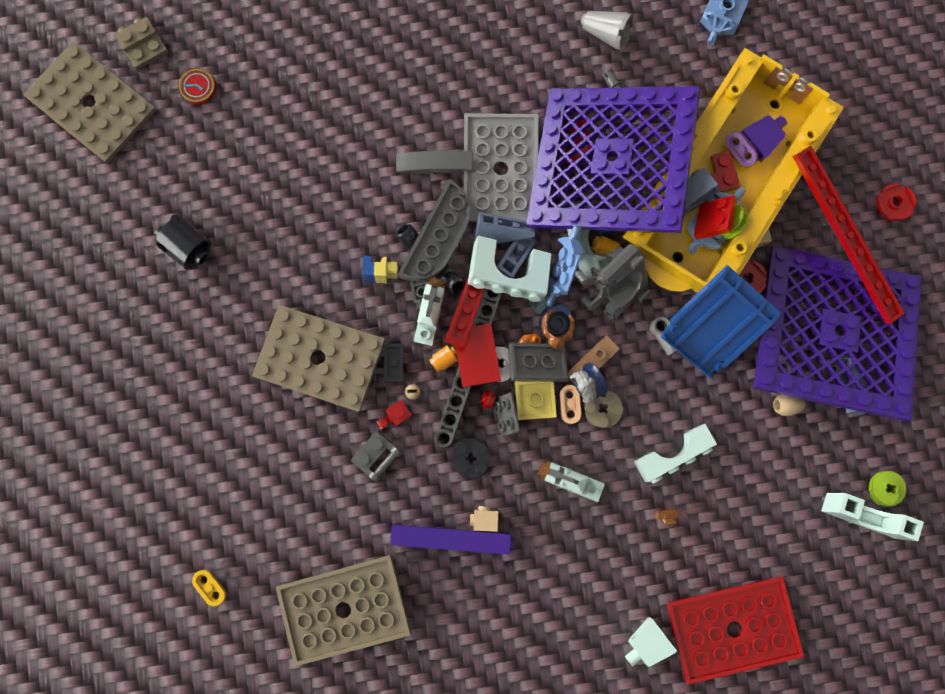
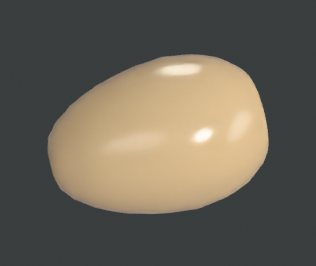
M778 395L773 402L774 410L782 416L798 414L806 406L804 399L785 395Z

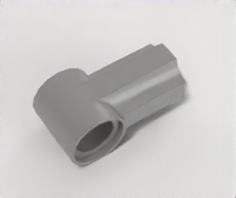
M659 317L650 323L649 329L656 336L666 354L670 355L676 350L661 338L663 331H659L656 328L657 322H661L664 326V331L670 325V321L665 317Z

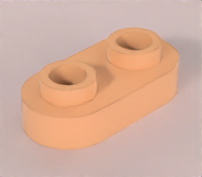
M567 385L560 391L561 417L568 424L576 423L581 417L580 394L573 385ZM567 392L572 393L573 396L571 399H568L566 397ZM568 411H572L574 413L573 418H569L567 416Z

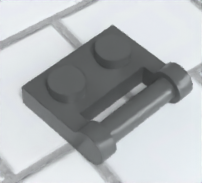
M375 431L350 461L375 483H378L379 477L402 453ZM386 449H389L391 453L374 472L371 471L370 468Z

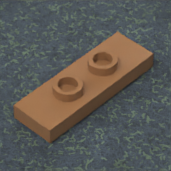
M606 335L568 371L569 380L575 385V380L570 379L574 372L581 371V369L586 367L587 363L596 365L599 369L620 348Z

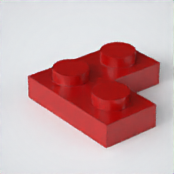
M731 151L711 155L714 173L710 175L718 184L720 192L738 189L740 183Z

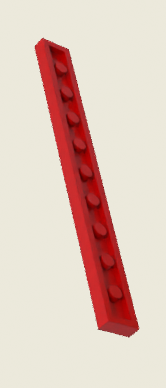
M810 145L792 157L885 323H892L905 313L814 149Z

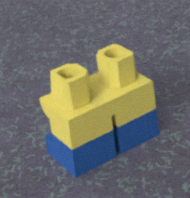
M363 256L362 276L365 283H387V279H398L397 262H387V257H383L381 262H372L371 256Z

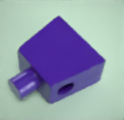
M767 115L741 131L757 149L760 162L767 158L786 136L782 128L787 125V120L783 116H779L774 120L770 115Z

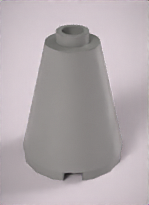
M588 11L586 14H583L581 25H583L584 30L615 49L623 50L630 37V34H628L629 29L633 28L634 14L629 12Z

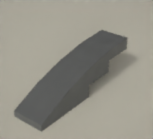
M420 151L398 153L396 157V173L433 175V172L452 173V171L471 172L472 151Z

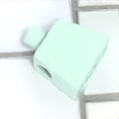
M649 617L628 640L633 650L625 658L632 667L641 659L650 667L673 655L677 650L655 621Z

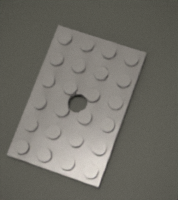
M464 113V151H472L471 172H464V193L470 205L468 223H476L479 212L527 221L538 161V114ZM499 162L505 163L508 167V172L504 175H498L494 171V166Z

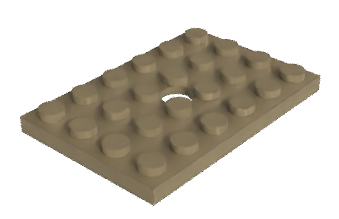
M74 41L23 94L106 164L113 159L157 110ZM86 96H95L96 103L94 106H83V99Z
M278 305L252 376L361 412L386 339ZM319 350L323 351L326 356L325 361L315 365L311 359L313 353Z
M392 555L276 586L294 666L412 634ZM341 602H346L351 607V614L346 618L339 616L336 611L338 604Z

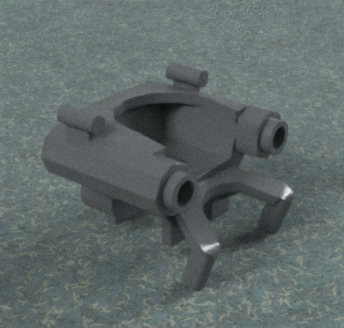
M629 244L625 249L617 246L611 253L608 252L606 254L608 265L600 271L592 267L591 277H586L580 269L575 272V276L582 285L595 284V288L599 290L598 296L593 301L588 296L582 298V301L590 311L596 310L607 298L610 302L606 305L604 313L610 319L617 318L634 300L637 299L642 303L651 294V291L647 289L648 278L645 259L641 255L640 250L632 244Z

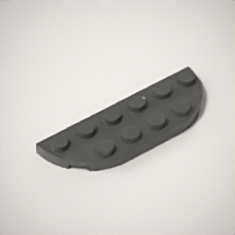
M449 179L397 277L409 281L426 280L439 274L450 261L470 218V205L465 197L466 194L452 180Z

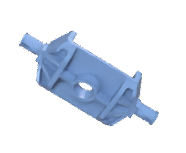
M709 0L700 20L711 32L707 40L708 44L714 45L718 35H734L749 0ZM723 3H730L731 8H725Z
M739 187L734 193L739 205H741L739 199L746 193L745 189L741 192L743 187ZM719 191L715 195H713L708 201L720 199L731 195ZM697 213L687 225L688 231L694 239L691 246L687 249L692 255L701 246L717 250L726 240L723 235L697 240L693 236L698 217Z
M573 225L570 236L558 239L563 244V248L559 252V259L553 269V276L548 279L547 290L549 295L545 303L547 306L553 307L556 296L568 295L571 288L570 285L584 252L577 238L581 229L578 225Z

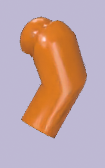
M537 334L523 335L518 343H541V337Z

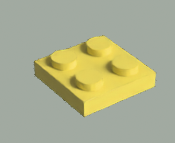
M515 381L518 420L557 417L554 382Z

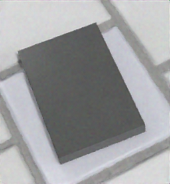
M543 343L508 344L511 381L567 382L569 380L565 347L555 349L549 344Z

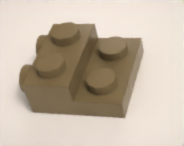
M147 17L136 18L134 24L129 27L122 26L118 29V33L114 34L136 70L169 53Z

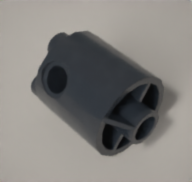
M176 214L172 215L164 226L158 227L154 233L157 236L156 246L186 270L204 264L209 257L211 241Z

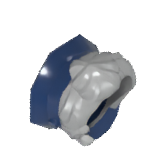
M587 363L585 368L574 372L570 376V379L575 380L576 390L583 397L584 403H591L599 396L606 397L607 385L604 376L596 365Z

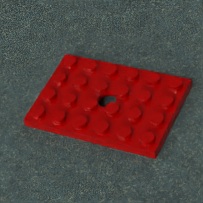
M783 576L666 602L685 681L688 685L804 657ZM736 621L741 625L739 636L731 637L728 635L727 626L730 622Z

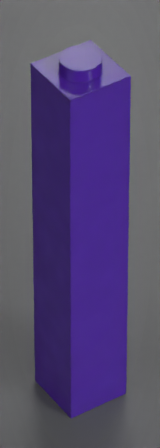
M392 524L390 545L510 555V550H514V538H511L509 533Z

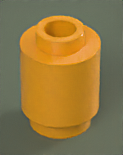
M596 236L592 244V250L595 251V254L606 256L608 252L611 253L617 246L620 247V243L604 236Z
M445 346L432 355L433 358L430 359L437 372L446 370L458 361L456 359L457 352L453 346L450 348Z

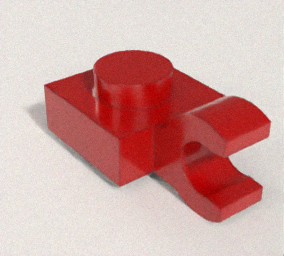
M399 400L385 410L388 416L382 418L377 423L381 429H384L392 422L397 427L410 418L412 414L403 401Z

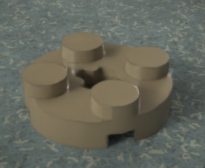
M607 390L606 397L599 396L591 403H584V416L595 427L609 428L620 420L623 413L620 398ZM600 404L607 405L608 408L606 410L608 412L606 414L604 412L599 413Z

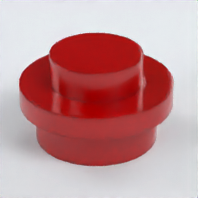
M491 390L483 392L481 395L480 403H482V408H492L496 394L492 393Z

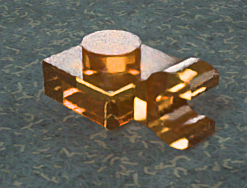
M678 510L654 511L655 519H661V523H666L667 525H675L676 521L674 518H678Z

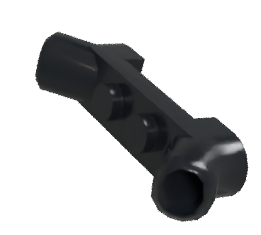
M405 224L399 228L396 237L409 253L419 234L411 224ZM448 264L439 274L433 277L437 284L450 294L457 295L464 289V279Z

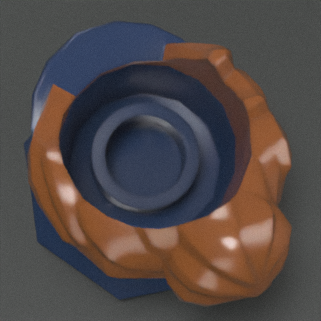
M555 305L550 309H546L538 322L541 334L544 338L548 339V344L551 347L561 349L565 346L566 341L573 337L575 320L572 317L571 311L563 305Z

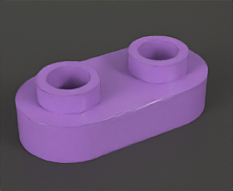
M735 131L727 136L725 141L726 147L741 165L751 166L758 160L759 154L757 149L742 132ZM735 138L740 140L739 144L735 143ZM747 152L751 153L752 158L747 157Z

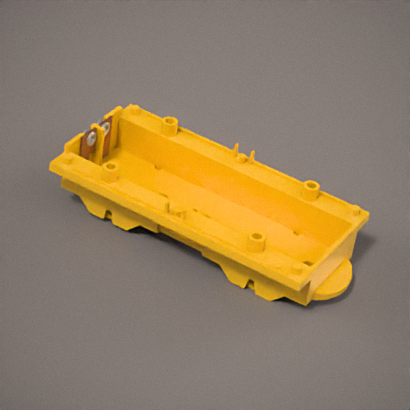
M744 48L696 123L689 178L694 171L701 170L704 167L709 174H713L714 169L710 157L713 154L729 151L725 144L727 136L735 131L741 132L767 115H770L774 120L779 116H783L787 120V125L782 128L786 136L762 162L757 160L751 166L741 165L732 154L740 187H743L741 192L744 189L746 190V193L739 200L743 209L748 213V223L738 236L726 239L719 249L711 250L701 246L694 255L687 251L694 240L688 231L687 225L699 212L700 205L684 216L682 233L627 231L623 238L637 246L644 257L646 272L649 278L659 287L668 291L684 292L692 289L698 293L726 265H729L736 273L740 274L802 175L792 156L810 145L816 153L844 107L828 98L830 95L828 92L812 83L809 84L805 79L799 78V75L796 73L792 74L788 69L782 68L781 64L763 54L762 57H759ZM770 101H777L779 103V108H772L770 106ZM735 138V143L739 144L740 140ZM747 152L748 158H752V155L749 152ZM666 173V174L663 176V178H664L666 181H667L668 173ZM660 180L655 186V190L663 185ZM738 189L725 191L723 193L734 195V193ZM665 191L660 194L663 199L665 198ZM655 198L649 205L655 208L661 202ZM673 254H681L682 262H675L672 258Z

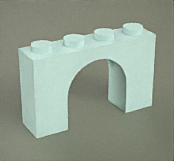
M478 236L473 244L468 285L478 289H489L495 293L510 294L512 297L527 298L533 302H541L547 294L551 253L533 249L527 258L525 276L519 279H512L500 273L495 265L494 257L497 240Z
M847 493L826 494L822 512L895 539L919 541L923 521L907 515L886 513L864 506L865 500Z

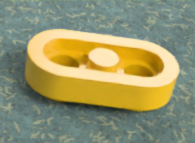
M200 570L194 574L192 578L193 586L208 605L218 606L225 601L227 596L226 590L211 571ZM203 576H205V577L207 578V582H206V583H203V582H202V577H203ZM214 592L219 593L218 599L214 597Z

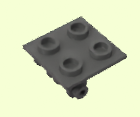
M512 392L496 398L494 410L498 416V429L501 435L506 436L518 433L520 427Z

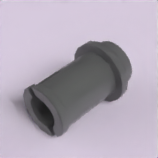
M608 69L602 74L609 88H622V82L618 81L613 69Z

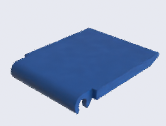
M726 265L670 319L671 324L662 332L661 338L707 377L713 379V371L717 370L720 372L722 367L726 368L775 323L781 312L729 265Z

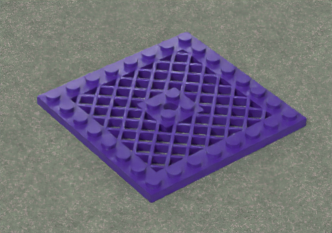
M700 86L550 89L526 224L528 228L572 229L573 225H578L581 227V230L682 233ZM576 110L578 115L571 120L568 116ZM594 110L597 115L589 120L587 115ZM612 110L615 115L608 120L605 115ZM631 110L634 115L626 119L624 115ZM650 110L653 115L645 119L642 115ZM669 110L672 115L665 119L662 114ZM658 118L662 123L654 128L651 123ZM584 119L587 123L578 128L576 124ZM602 119L605 123L597 128L594 124ZM621 119L624 123L616 128L613 124ZM640 119L643 123L635 128L632 123ZM675 120V126L673 128L670 123H672ZM573 127L576 131L568 137L566 132ZM591 127L594 132L587 137L584 132ZM610 127L613 131L605 137L602 132ZM629 127L631 132L624 137L621 132ZM648 127L651 132L643 137L640 132ZM667 127L670 132L663 137L659 132ZM581 136L584 140L576 145L573 141ZM597 136H600L602 139H596L594 145L591 141L594 140ZM635 136L640 139L637 143L632 139ZM656 136L659 141L651 145L648 141ZM673 137L672 146H671V145L668 143V140H670V139ZM570 144L573 149L565 153L563 149ZM589 144L591 149L584 154L581 149ZM645 144L649 149L640 154L637 150ZM664 144L668 149L660 155L657 149ZM560 152L563 157L558 160ZM578 152L581 157L573 162L570 158ZM633 153L637 156V158L634 161H632ZM653 153L657 158L649 163L646 158ZM613 154L618 155L616 160H608L609 156ZM593 155V161L591 162L589 158ZM670 155V162L668 163L665 158ZM568 161L570 166L563 171L560 166ZM586 161L589 166L581 171L578 167ZM643 162L646 167L638 172L634 167ZM662 162L666 167L657 172L654 167ZM556 170L560 173L558 176H556ZM576 170L578 175L570 180L567 175ZM632 171L635 175L627 181L624 177H630ZM651 171L654 176L646 181L643 176ZM591 172L593 178L589 180L586 175ZM666 173H668L667 181L663 178ZM565 178L568 183L559 188L557 183ZM583 178L586 183L578 189L575 184ZM602 179L605 184L597 189L594 184ZM621 179L624 184L616 190L613 184ZM640 180L643 185L635 190L632 185ZM660 180L663 185L655 190L651 185ZM553 187H555L557 191L552 195ZM573 187L575 192L567 197L564 193ZM591 187L594 192L586 198L583 193ZM610 188L613 193L605 198L602 193ZM629 188L632 194L624 198L621 193ZM648 188L652 194L644 199L640 194ZM665 191V198L663 199L660 194ZM562 195L565 200L557 206L553 201ZM580 196L583 201L575 206L572 201ZM599 196L602 202L594 207L591 202ZM618 197L621 202L613 207L610 202ZM637 197L641 202L633 208L629 203ZM657 198L661 203L652 208L649 203ZM588 205L591 209H583V208ZM626 206L629 210H621V209Z
M773 245L770 248L764 298L777 308L781 315L759 338L753 389L906 422L911 421L921 276L880 268L905 313L895 320V328L892 323H885L872 298L867 294V289H863L861 286L864 284L852 262ZM797 273L802 281L796 283L792 278L793 274ZM815 277L821 285L815 287L810 279ZM834 281L839 289L834 291L828 283ZM789 283L791 285V288L787 290V285ZM804 283L810 290L807 294L800 288ZM851 284L858 292L855 295L847 288ZM823 287L829 296L824 298L818 290ZM793 290H795V292L800 297L796 301L789 294ZM841 291L847 297V300L844 302L837 295ZM811 294L819 301L815 305L808 298ZM859 295L866 302L863 306L856 299ZM830 298L838 305L834 309L827 302ZM786 300H787V301L789 302V304H790V305H788L787 307H785V302H786ZM802 300L809 308L806 311H803L798 305ZM849 302L856 308V311L853 313L846 306ZM822 305L824 309L819 312L816 307ZM869 306L875 314L870 316L864 308ZM791 307L798 314V316H796L795 318H793L787 311ZM810 311L817 318L814 322L806 315ZM858 312L860 313V315H861V316L864 318V320H865V321L862 322V323H861V317L855 315V314H857ZM877 316L884 324L880 328L873 320ZM784 317H785V319H786L788 322L783 325V320H784ZM799 318L807 325L803 329L796 323V320ZM818 322L819 330L815 327V324H817ZM866 323L874 331L870 335L863 327ZM789 325L796 331V334L793 336L785 329ZM836 327L843 331V336L835 332ZM885 327L893 335L889 339L882 331ZM808 329H810L815 336V338H813L812 340H810L804 333ZM860 334L864 338L861 341H859ZM876 334L883 343L877 345L872 338L873 335ZM783 335L786 340L781 343V337ZM798 335L805 343L801 347L794 340ZM816 340H817V347L823 348V349L820 350V351H818V349H817V348L815 347V345L813 344V342L816 341ZM866 341L872 350L867 352L861 343ZM786 343H789L795 350L791 354L783 347ZM885 345L891 354L886 356L880 347ZM805 347H808L814 354L810 358L802 351ZM827 351L833 359L827 362L821 353ZM835 351H840L843 353L838 355ZM859 351L862 357L857 360L854 355ZM875 352L881 361L876 363L870 354ZM781 353L784 358L779 361V355ZM796 353L803 361L799 365L792 358ZM846 355L848 358H851L853 363L846 366L841 357ZM892 356H893V363L889 360V358H891ZM815 357L822 365L819 369H816L811 362ZM865 359L871 368L865 370L860 363L861 360ZM784 361H787L793 368L789 372L781 365ZM833 362H836L841 369L837 374L830 366ZM882 363L890 370L886 375L879 367ZM806 365L812 373L806 376L800 367ZM855 365L861 375L855 377L849 368ZM825 369L831 378L825 380L820 374L821 370ZM874 370L880 379L874 381L869 375L870 371ZM795 371L799 377L790 374ZM843 372L851 380L846 385L839 377ZM891 374H892V381H890L889 378H888V376H890ZM815 376L818 381L811 380L809 378ZM863 377L870 386L864 389L858 379ZM834 380L837 385L830 384L829 382ZM881 381L889 389L885 393L877 385ZM854 383L857 389L849 388L848 386ZM872 388L875 391V393L867 391Z

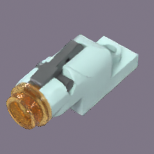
M429 278V282H426L414 342L433 346L445 290V281Z
M550 461L542 462L537 475L542 477L541 480L596 502L599 501L605 485L602 482Z

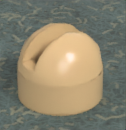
M410 384L405 389V395L408 399L415 400L420 396V389L417 385ZM408 390H417V393H408Z

